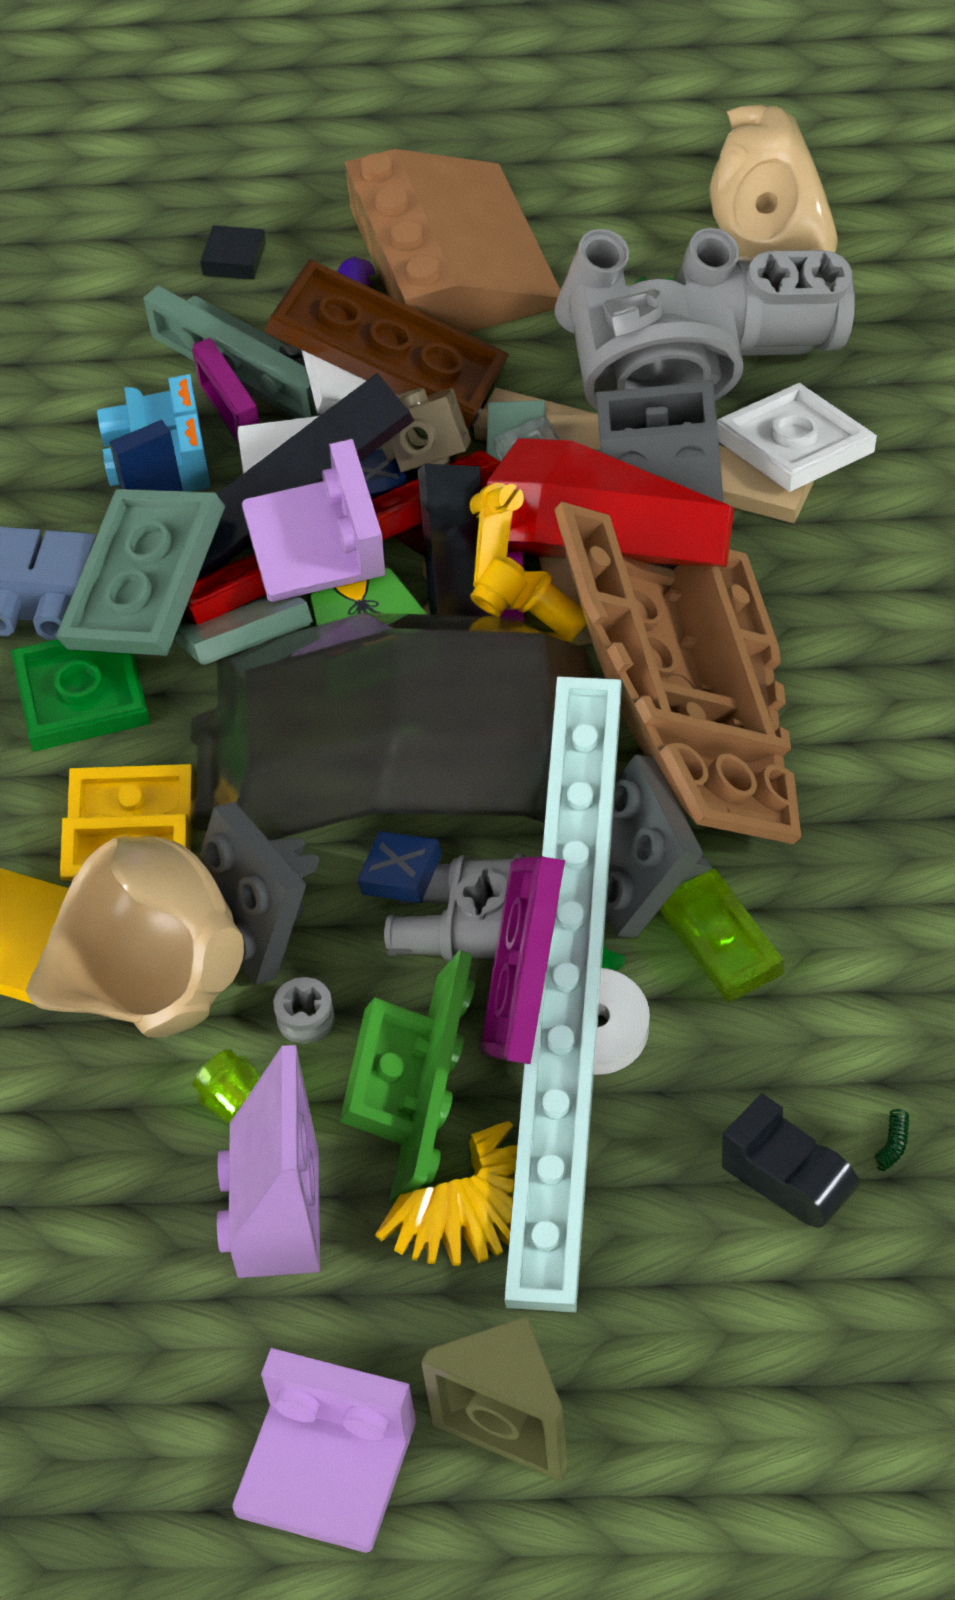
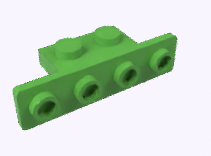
M459 950L438 974L428 1017L375 997L364 1010L339 1122L401 1144L389 1201L393 1203L396 1202L400 1194L413 1192L420 1188H428L433 1182L439 1167L441 1152L433 1148L436 1132L443 1126L451 1108L452 1092L445 1090L448 1073L455 1068L463 1049L464 1036L457 1033L459 1019L467 1011L475 990V981L468 978L472 954Z

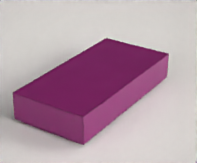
M210 337L193 344L192 353L198 383L239 445L238 426L260 424L257 406Z

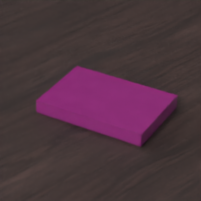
M538 856L517 858L511 861L479 1050L483 1055L531 1064L565 860Z

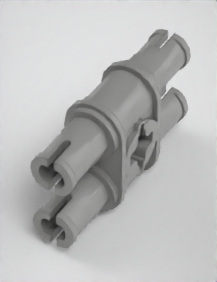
M516 854L513 859L471 860L469 855H460L458 858H454L451 864H438L421 903L448 904V909L444 910L442 915L401 917L388 915L384 928V942L389 956H442L444 961H450L459 950L472 954V959H494L510 864L514 859L528 857L524 854ZM398 900L399 904H401V905H403V904H408V903H416V902H409V901Z

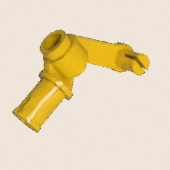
M494 483L485 486L470 501L472 514L479 512L477 515L479 525L473 582L475 589L471 593L470 598L481 609L496 617H500L505 609H517L521 613L529 611L558 634L564 642L571 641L586 624L582 607L551 583V574L546 571H525L519 563L507 557L512 512L519 509L523 504L524 495L522 490H515L517 486L514 484Z

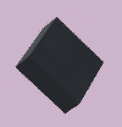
M213 225L200 261L203 275L255 279L266 245L264 229Z

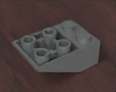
M713 381L596 392L602 453L724 503ZM650 563L672 570L678 566L677 564Z

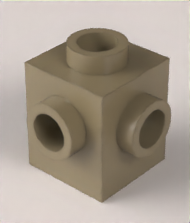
M453 387L428 396L424 388L414 389L397 396L410 411L414 422L383 444L382 449L388 460L396 458L400 472L416 468L418 471L425 463L448 465L451 464L449 456L466 451L471 443V438ZM415 427L424 429L428 436L418 433Z

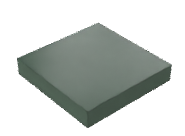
M264 595L200 624H195L188 617L182 618L174 638L176 643L197 662L206 665L306 627L313 620L307 602L299 596L272 602L267 599V595Z

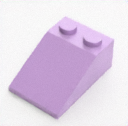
M296 1045L281 1046L230 1122V1150L218 1152L221 1192L229 1191V1210L218 1211L217 1213L218 1246L220 1253L231 1252L237 1278L320 1272L319 1150Z

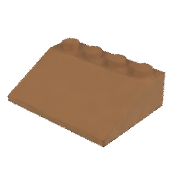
M401 149L372 153L365 157L345 161L350 209L389 297L465 333L555 309V304L561 290L499 163Z

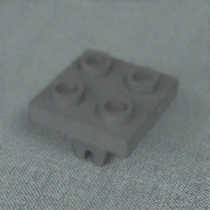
M634 755L615 781L606 915L616 936L637 938L671 894L693 893L697 891L699 884L695 876H707L713 871L708 859L702 857L704 853L689 825V821L681 810L654 757Z
M232 802L213 808L199 859L215 880L232 912L233 921L243 936L244 955L240 967L251 981L257 985L277 978L294 922L301 918L304 910V904L301 900L306 883L301 878L316 871L319 857L314 854L300 856L305 846V841L301 838L269 841L238 804Z

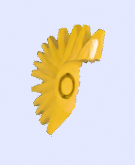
M506 1121L471 1134L469 1147L471 1152V1168L475 1169L474 1175L471 1178L455 1179L448 1183L438 1184L435 1187L417 1189L413 1192L400 1194L376 1232V1238L382 1242L400 1230L401 1232L394 1251L403 1255L411 1242H414L412 1260L417 1261L423 1249H426L427 1264H435L439 1243L442 1240L452 1266H460L461 1236H463L478 1263L488 1261L487 1248L496 1257L501 1255L503 1249L499 1240L508 1246L510 1242L515 1182L513 1179H515L518 1145L497 1148L510 1133L513 1124L510 1121Z

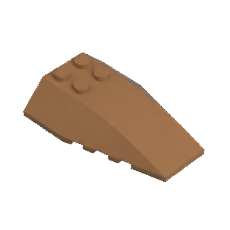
M561 502L554 510L591 642L605 679L621 680L622 697L620 712L643 754L654 757L676 800L697 825L795 844L801 838L794 773L785 768L783 757L791 750L790 735L788 730L780 727L778 710L786 704L784 685L774 679V669L781 663L780 650L748 555L729 549L727 567L678 565L674 570L622 556L610 515Z

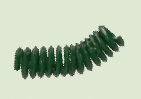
M893 1109L889 1112L890 1124L888 1126L890 1128L888 1129L887 1143L878 1153H875L876 1161L883 1167V1169L879 1166L877 1167L880 1171H886L894 1163H897V1160H900L904 1150H906L909 1114L902 1109Z

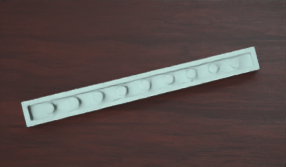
M557 677L542 856L565 860L531 1064H524L505 1289L506 1308L575 1313L577 1310L622 683L619 679Z

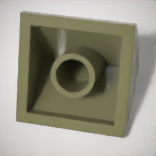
M527 1316L427 1350L421 1364L432 1426L558 1481H563L568 1471L563 1407Z

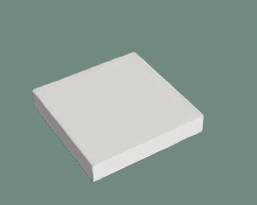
M797 383L717 420L719 442L789 492L875 452L877 435L801 383Z

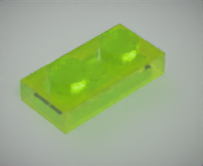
M715 868L678 886L660 908L663 916L727 1003L783 975V958Z

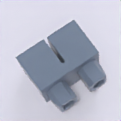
M0 527V620H2L0 622V636H9L13 633L19 619L33 621L36 633L44 639H58L56 637L97 534L46 530L42 538L41 531L37 529Z

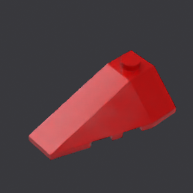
M518 438L487 480L486 486L494 483L514 484L517 486L515 490L521 489L524 495L522 506L512 512L507 552L523 551L524 556L567 558L554 510L561 502L610 515L617 541L624 557L646 563L727 567L735 508L575 441Z

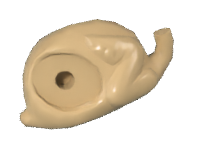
M762 104L740 106L727 111L732 131L727 135L720 153V159L715 165L709 194L713 216L719 228L729 233L736 240L739 247V256H750L753 259L758 254L767 251L824 250L836 253L838 238L834 220L820 177L796 119L778 106L768 107Z

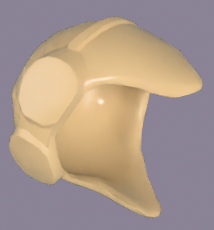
M154 836L116 837L94 851L73 878L61 905L55 925L52 926L49 940L37 967L31 975L26 991L30 1001L41 1009L90 1013L132 1022L146 1037H168L195 1027L209 1016L211 1004L218 994L234 981L240 969L244 955V939L235 925L232 912L212 875L200 859L189 849L170 839Z

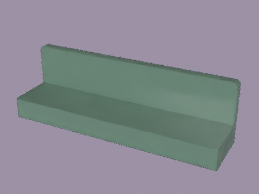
M158 285L143 297L152 338L194 361L192 353L193 344L211 337L246 391L296 419L323 414L317 413L306 367L279 352L280 346L285 344L198 296H192L186 301Z

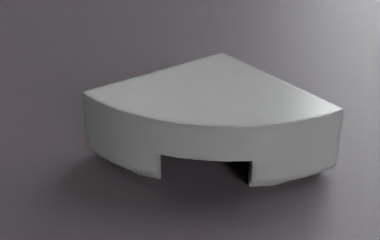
M656 289L606 300V303H603L606 322L615 337L645 328L660 319L664 313L660 291Z

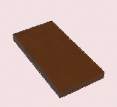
M310 259L270 316L265 333L366 381L378 373L396 395L424 388L428 396L453 387L467 429H470L509 356L507 352Z

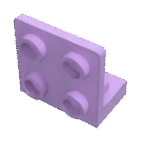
M353 439L329 444L332 468L322 470V482L243 500L244 517L269 601L274 602L385 576L382 533Z
M271 1348L261 1373L270 1407L232 1505L235 1516L240 1519L368 1553L373 1549L416 1424L410 1385Z

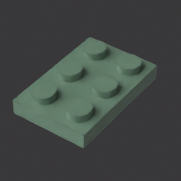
M115 490L56 635L66 649L168 655L225 508L217 494L212 492Z

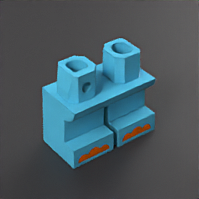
M190 374L168 378L170 391L143 396L141 391L136 388L124 387L126 405L97 409L98 423L104 447L110 446L109 442L163 420L171 432L183 491L189 492L211 488ZM111 448L102 449L110 487L117 486L119 482Z

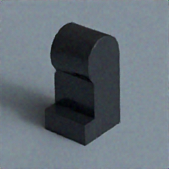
M763 1093L722 1134V1168L809 1226L823 1227L860 1185L854 1169L843 1157L828 1147L816 1144L815 1139L783 1118V1107Z

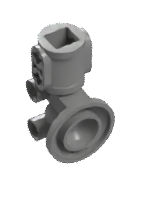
M711 227L701 229L693 235L673 280L653 279L626 286L623 272L629 260V249L626 242L619 234L611 230L595 229L583 235L556 301L554 312L558 323L575 335L585 397L588 403L598 411L596 392L713 381L714 398L717 401L733 389L743 373L742 355H800L809 353L815 347L818 350L824 351L841 350L847 344L852 331L855 292L852 270L842 255L824 250L767 251L758 254L752 259L750 256H739V247L736 240L729 233ZM647 290H659L664 311L662 317L645 328L615 337L606 322L603 303H606V300Z

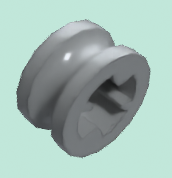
M300 977L284 983L276 991L273 1000L278 1029L285 1038L295 1043L306 1044L316 1042L330 1032L335 1016L331 993L324 983L315 978ZM300 1004L303 1008L309 1009L315 1005L316 1013L308 1016L300 1011L294 1015L292 1008Z

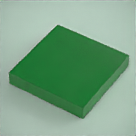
M58 639L10 650L28 738L33 752L151 724L134 654L66 649Z

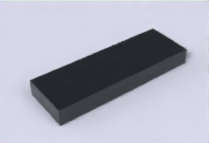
M425 463L418 469L429 612L436 628L437 640L487 642L495 636L493 615L481 609L470 598L471 593L475 589L473 582L479 518H477L479 512L472 514L470 501L475 494L480 493L482 490L480 466Z

